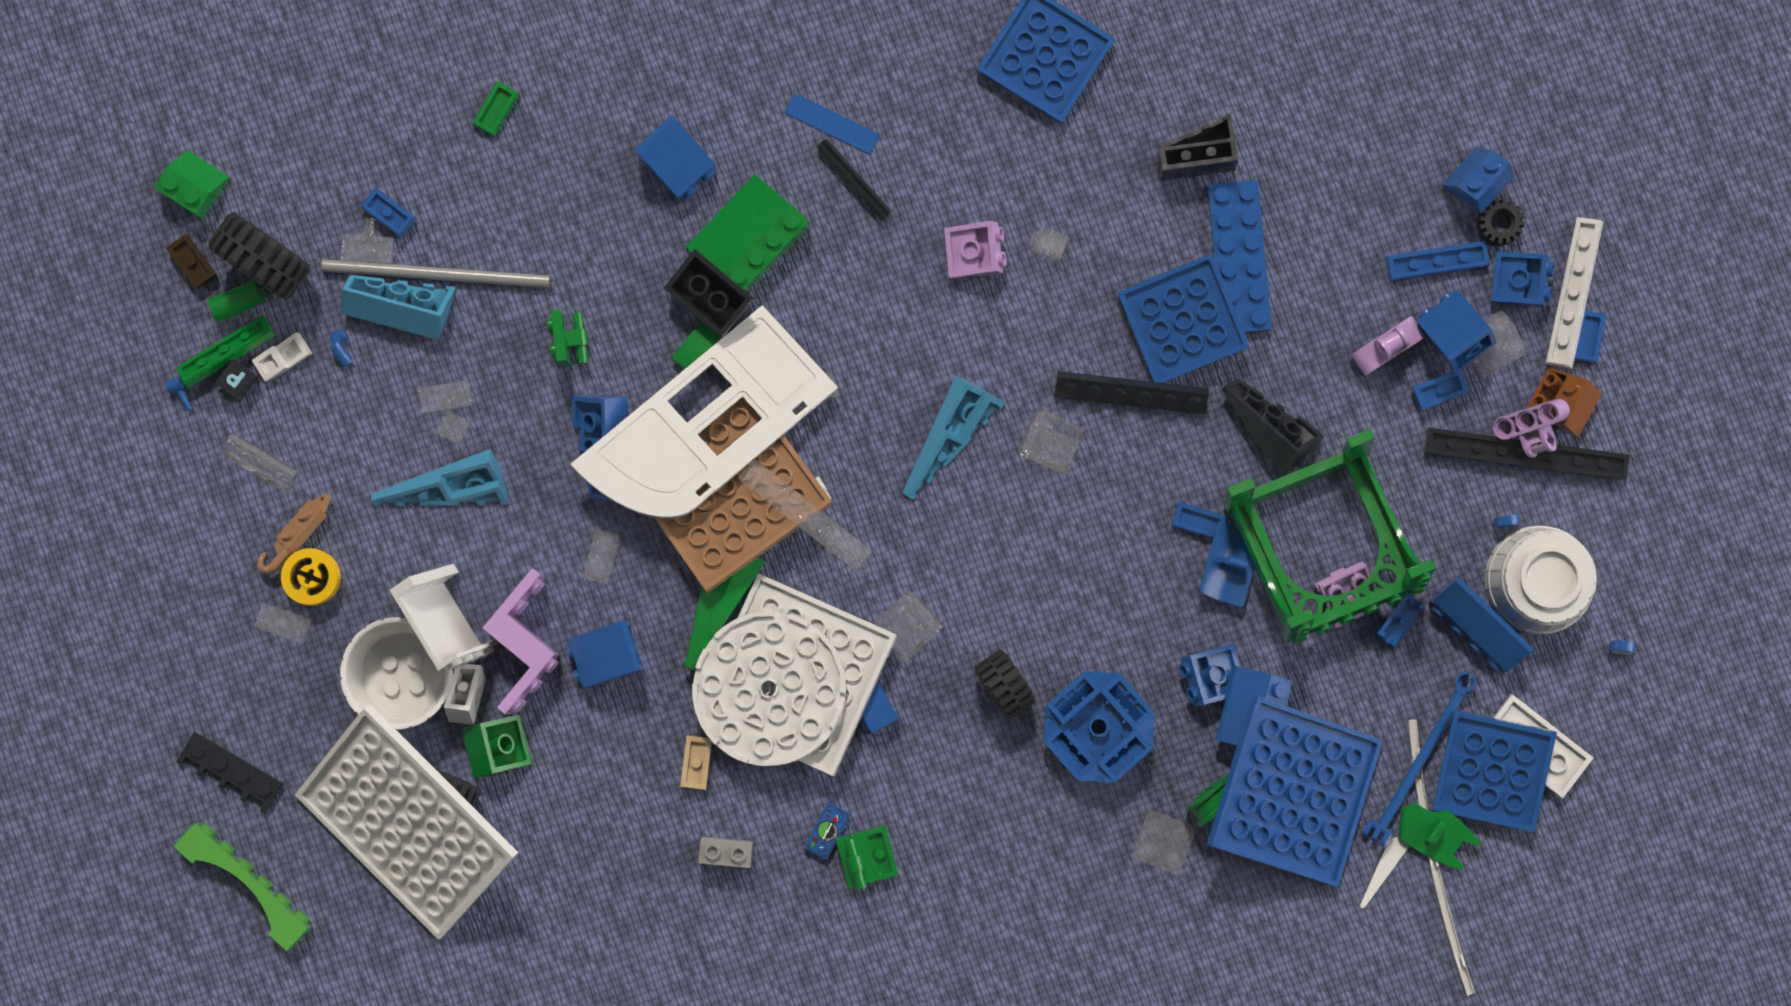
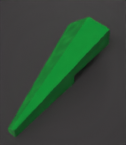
M756 558L708 593L702 586L695 612L692 636L689 637L688 641L689 649L686 660L683 662L684 667L694 670L703 649H706L714 635L722 628L765 564L763 560Z

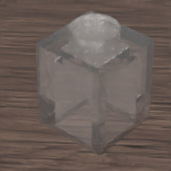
M1041 226L1039 232L1033 231L1028 245L1033 246L1032 254L1059 264L1069 236Z

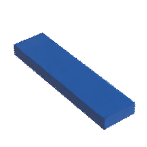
M1486 241L1388 255L1385 257L1389 282L1490 266Z

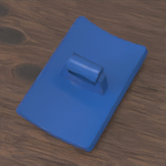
M1218 522L1199 593L1243 608L1256 566L1238 528L1225 522Z

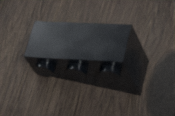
M1230 113L1218 121L1202 126L1199 130L1190 134L1187 133L1159 146L1157 161L1161 181L1236 171L1238 155Z

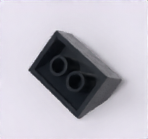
M697 249L691 252L664 287L668 293L720 337H724L732 331L744 316L753 300L749 293Z

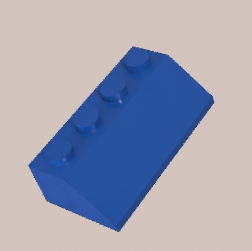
M1459 577L1449 580L1429 600V603L1433 606L1431 608L1433 613L1441 619L1445 617L1451 623L1450 629L1459 637L1463 635L1470 641L1468 646L1478 655L1482 653L1488 659L1486 663L1495 672L1499 670L1502 673L1508 672L1534 650Z

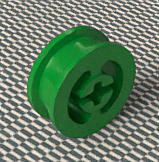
M1228 773L1209 785L1184 808L1186 812L1191 811L1198 819L1197 825L1199 827L1215 818Z

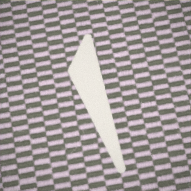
M1399 837L1389 840L1360 904L1361 908H1365L1409 848V845Z

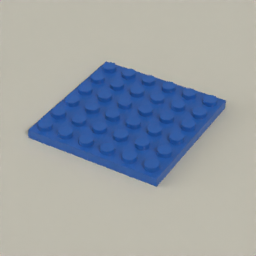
M1253 695L1207 845L1339 887L1383 740Z

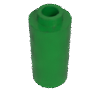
M252 280L212 297L207 301L215 320L219 323L265 303L264 297L268 296L264 287Z

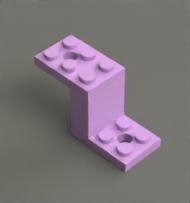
M533 568L483 627L484 630L530 667L497 707L504 714L518 713L526 704L524 698L528 693L534 694L543 682L540 680L545 673L550 674L559 664L557 658L560 655L513 617L515 614L520 615L529 604L526 600L531 594L537 595L545 585L542 581L546 577Z

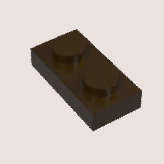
M187 233L166 247L195 289L198 290L218 275Z

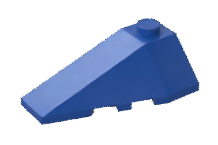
M571 395L572 422L574 429H578L581 442L578 443L579 452H586L628 417V396ZM587 482L590 498L605 501L611 500Z

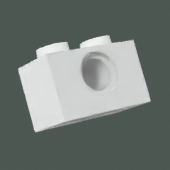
M465 664L455 668L451 689L444 705L449 722L474 725L486 683L482 666Z

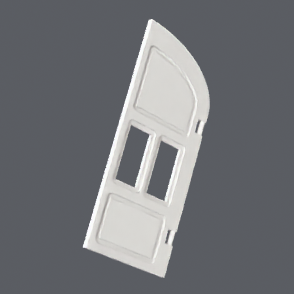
M762 305L572 462L571 466L596 490L629 510L656 518L681 517L700 506L704 500L719 490L795 426L804 416L833 394L838 387ZM713 364L732 386L687 423L668 401ZM743 397L762 419L717 456L698 434ZM801 403H804L806 407L795 415L792 411ZM707 483L710 488L701 496H698L696 492Z

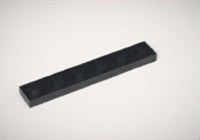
M1057 371L1054 397L1199 414H1205L1209 396V388L1064 371Z

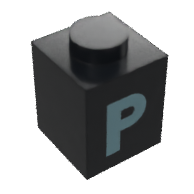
M233 359L215 384L221 387L218 392L230 401L233 397L241 401L258 379V376Z

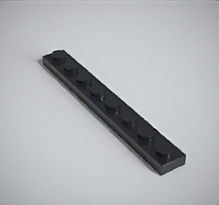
M1429 427L1426 430L1424 454L1624 481L1627 480L1630 459L1629 454L1557 445L1555 451H1543L1537 453L1536 457L1530 458L1526 455L1521 440L1500 439L1496 436Z

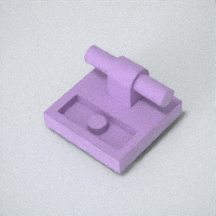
M1362 561L1346 569L1342 567L1330 573L1329 577L1315 583L1314 586L1321 595H1340L1360 586L1367 580L1370 574L1366 564ZM1370 584L1368 588L1374 592L1373 589L1375 587L1373 584ZM1349 595L1348 600L1353 601L1355 600V597L1353 595ZM1330 602L1325 603L1326 609L1328 607H1330V609L1333 608V605ZM1362 612L1360 614L1355 615V619L1363 616L1364 613ZM1340 622L1333 624L1335 628L1342 626Z

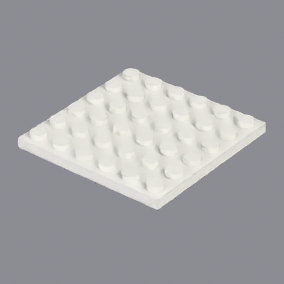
M758 573L738 618L751 613L765 611L781 612L800 617L826 635L837 650L842 661L846 677V699L841 718L835 730L823 745L810 755L799 760L835 776L898 635ZM771 681L766 682L762 688L763 693L766 696H772L776 691V685Z

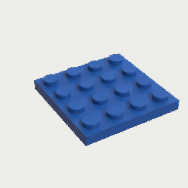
M1021 0L980 63L977 72L1062 124L1111 48L1115 38L1054 0Z
M1212 253L1118 292L1154 382H1168L1250 348Z
M1454 709L1432 810L1441 812L1447 809L1453 815L1535 832L1557 732Z

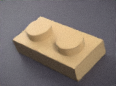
M686 736L680 787L706 790L712 747L710 738Z

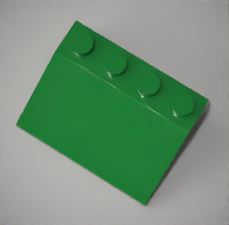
M754 174L689 242L686 248L690 252L697 249L748 292L810 227V224L796 208Z

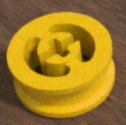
M307 548L293 553L285 561L281 571V582L284 591L291 599L301 604L314 606L329 601L336 594L341 582V572L337 562L329 554L318 549ZM308 559H312V563L303 566L300 570L307 573H312L314 570V576L324 579L321 566L325 565L329 574L326 587L315 595H311L310 591L319 588L322 584L315 581L309 582L308 578L301 575L297 576L301 584L299 590L294 583V572L297 566Z

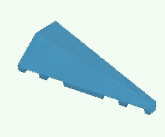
M955 376L903 493L907 497L915 499L917 497L915 494L925 482L930 483L934 479L932 475L941 466L946 467L972 440L971 435L980 425L985 426L989 422L988 417L997 408L1002 409L1005 403L975 384Z
M491 449L372 493L371 502L374 506H379L380 503H396L397 506H404L405 503H420V506H459L461 502H477V505H485V502H500V505L508 504V496L501 466Z

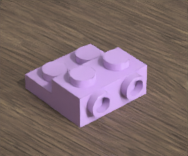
M986 221L944 228L949 278L980 277L1003 273V267L1007 265L1005 252H1001L1000 242L1004 241V231L1001 226H998V223Z

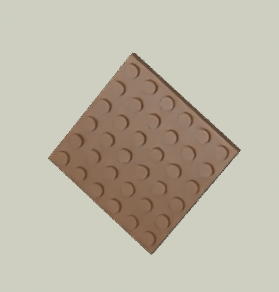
M742 397L701 431L698 436L718 456L762 418ZM783 435L689 514L676 518H654L708 593L827 509L833 502ZM706 483L696 492L697 495L701 496L710 487Z

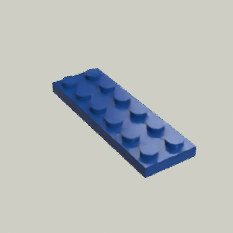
M1258 180L1208 184L1207 194L1213 257L1244 333L1271 331L1272 323Z

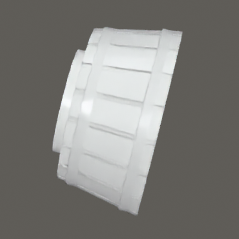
M1548 526L1521 528L1507 535L1492 551L1493 554L1490 555L1485 570L1486 593L1492 608L1494 607V611L1514 629L1533 635L1553 634L1568 628L1586 612L1596 588V569L1586 548L1567 532Z
M391 617L369 624L355 635L343 655L344 659L340 668L341 686L351 708L359 715L367 705L371 704L395 729L413 727L429 719L444 704L451 689L453 670H449L447 667L438 671L407 618Z

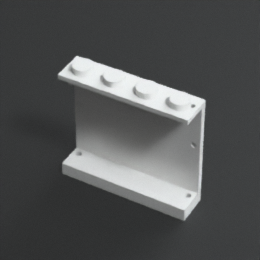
M454 564L410 576L390 589L391 594L438 671L447 667L449 670H453L459 665L463 666L470 661L474 662L481 657L485 658L495 651L494 646L500 643L498 640L492 639L485 644H480L446 588L444 582L459 573Z

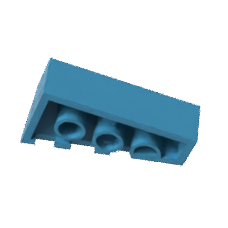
M350 275L342 289L340 313L438 340L445 327L456 287L446 286V290L434 289V284L423 283V287L408 286V281L398 280V282L385 283L382 278Z

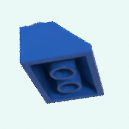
M1234 666L1215 740L1237 746L1253 695L1286 706L1293 681Z

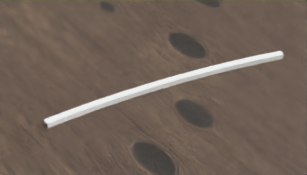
M1414 719L1408 720L1412 764L1420 752L1417 720ZM1421 769L1415 779L1417 801L1420 806L1428 810ZM1428 857L1446 933L1465 993L1468 996L1475 993L1452 921L1437 860Z

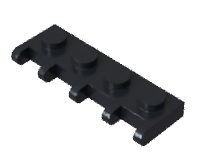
M193 732L176 761L180 765L185 762L186 758L200 765L196 772L200 777L206 769L222 778L218 785L222 790L228 782L242 789L244 793L240 800L246 802L250 795L264 802L260 809V812L263 814L268 811L284 784L282 781L198 732Z

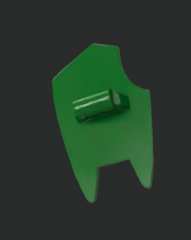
M1416 802L1401 808L1399 838L1434 860L1463 870V865L1454 855L1463 841L1477 846L1481 845L1477 837L1447 809L1441 812H1433L1423 808Z

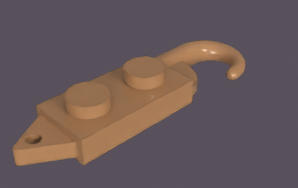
M328 493L312 501L309 499L282 529L275 542V549L278 554L270 564L264 565L267 553L263 552L257 562L258 570L261 573L271 574L278 570L287 558L301 547L327 516L325 512L331 499Z

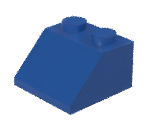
M1475 148L1442 184V187L1479 213H1482L1514 178L1511 163L1494 151Z

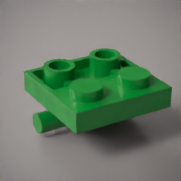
M561 310L551 311V318H547L548 331L554 337V343H550L551 357L562 368L572 366L570 348H576L578 364L588 363L586 346L589 345L587 330L584 329L582 312L572 314L573 331L567 330L566 316Z
M886 825L836 837L849 888L863 889L867 887L866 884L898 876Z

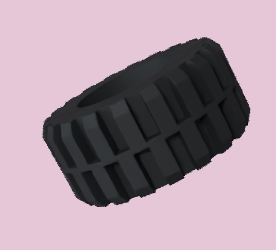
M235 212L226 216L209 240L208 248L283 300H288L293 296L310 272V264Z

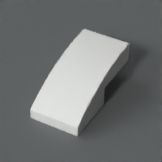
M294 333L277 346H272L254 358L252 362L264 381L267 382L312 355V352L301 334Z

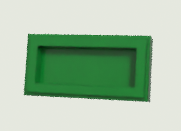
M496 81L473 120L472 125L495 138L520 94L501 82Z

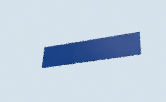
M794 93L785 111L786 114L868 154H871L880 134Z

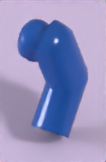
M338 329L330 335L331 351L342 367H345L353 359L342 344L344 341H347L348 335L343 329Z

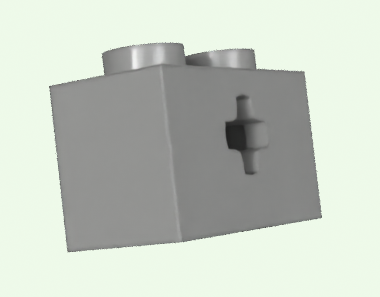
M702 836L698 863L750 868L754 841Z

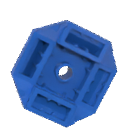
M1084 671L1046 704L1043 742L1076 780L1115 783L1153 749L1155 712L1120 673ZM1097 719L1102 720L1105 724L1104 732L1099 735L1095 734L1091 729L1093 721Z

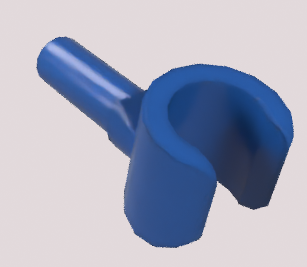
M178 378L167 380L166 387L170 394L178 393V397L186 411L193 409L185 395L182 380Z

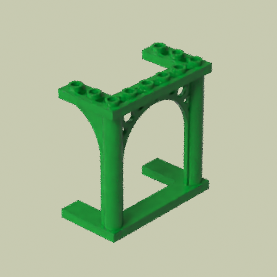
M1371 429L1347 438L1342 453L1255 488L1252 478L1227 487L1224 508L1227 515H1233L1283 626L1282 637L1286 644L1289 642H1293V644L1303 642L1307 639L1306 635L1314 632L1317 635L1325 633L1331 629V625L1338 622L1341 625L1347 624L1355 619V615L1362 612L1364 615L1371 614L1379 609V605L1386 602L1388 605H1393L1402 600L1401 596L1411 593L1412 596L1426 590L1425 586L1429 584L1436 569L1432 559L1422 562L1411 550L1368 460L1375 439ZM1346 467L1377 533L1379 544L1378 559L1371 575L1354 590L1334 596L1317 595L1300 588L1285 574L1254 505ZM1389 556L1390 562L1393 561L1395 566L1388 563L1384 564L1383 558ZM1379 571H1391L1396 576V581L1394 583L1381 581L1378 577ZM1376 583L1383 589L1374 588V592H1372L1368 587L1370 584ZM1293 594H1300L1302 597L1297 606L1294 603L1297 599L1293 597ZM1353 595L1355 600L1349 601L1348 596ZM1309 600H1314L1317 603V611L1314 615L1311 609L1303 612V606ZM1330 602L1333 605V608L1330 609V607H1328L1325 610V612L1322 613L1323 604Z

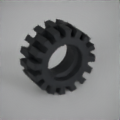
M1507 199L1493 200L1482 213L1477 215L1476 220L1478 222L1476 223V228H1479L1478 235H1482L1484 237L1483 241H1489L1492 246L1498 245V247L1512 243L1522 234V228L1525 226V221H1523L1525 216L1524 213H1520V206L1516 207L1514 205L1515 202L1512 200L1510 202H1507ZM1501 213L1508 217L1510 225L1507 231L1498 232L1492 227L1491 219L1493 215Z

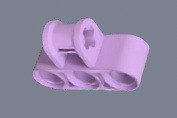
M1413 316L1360 348L1351 356L1364 376H1366L1426 336Z
M1554 399L1496 419L1493 430L1500 439H1509L1519 435L1526 455L1533 458L1537 456V453L1556 450L1557 444L1551 425L1567 419L1570 409L1564 400ZM1552 406L1556 410V417H1554L1551 413ZM1529 414L1533 416L1534 424L1530 423ZM1507 421L1511 424V432L1507 429Z

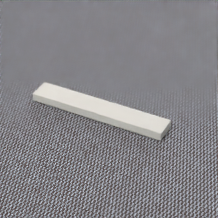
M1579 217L1576 219L1546 364L1549 366L1573 368L1603 227L1602 220Z

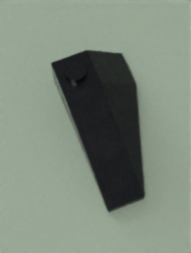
M1238 378L1225 385L1222 389L1265 457L1284 474L1296 467L1325 437L1307 420L1299 415L1297 418H1294L1284 412V406L1279 403L1277 406L1265 400L1263 393Z

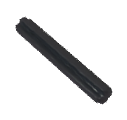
M828 139L820 142L817 148L880 220L887 218L891 213L889 207Z

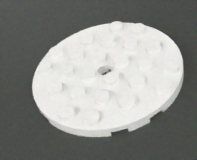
M774 611L756 612L731 621L721 628L708 643L706 649H703L695 667L692 698L701 727L710 740L721 750L745 763L758 766H780L796 762L810 755L830 737L844 709L846 677L837 650L818 628L808 621L791 614ZM769 681L776 685V691L772 696H766L762 690L763 685Z

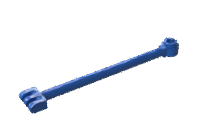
M1463 672L1457 676L1455 693L1377 823L1370 819L1362 832L1363 836L1368 837L1373 829L1375 831L1371 840L1377 842L1382 834L1384 836L1380 841V845L1386 847L1394 834L1393 831L1387 828L1450 722L1454 709L1457 710L1462 699L1476 689L1477 681L1473 674L1471 678L1469 677V672ZM1470 679L1471 686L1464 688L1463 682Z

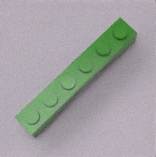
M194 823L174 847L192 864L199 861L212 863L240 879L254 893L266 912L271 927L268 935L286 951L291 950L313 927L308 923L310 918L301 910L295 911L289 905L291 900L281 892L277 894L271 888L273 884L265 876H258L252 871L254 866L243 857L239 859L233 853L235 851L234 847L225 840L221 842L215 836L216 831L209 824Z

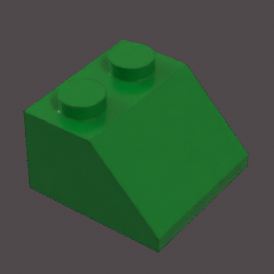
M187 150L166 167L153 187L200 219H203L230 177Z
M520 715L479 723L462 729L474 779L532 764Z

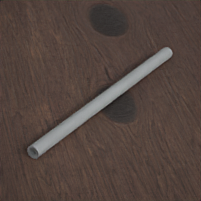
M323 259L321 263V271L331 273L538 288L550 287V276L327 259Z

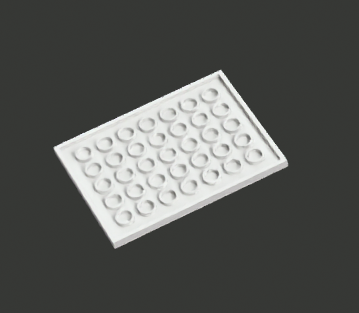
M371 704L367 705L295 794L438 940L452 928L518 854Z

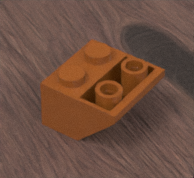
M1548 367L1526 409L1554 399L1564 400L1570 409L1569 416L1564 421L1552 424L1551 427L1579 437L1602 392L1589 380ZM1552 406L1551 413L1554 417H1556V410Z

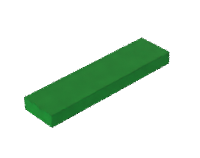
M262 315L179 365L176 369L183 384L189 389L230 364L233 359L240 358L273 338L275 334L268 320Z

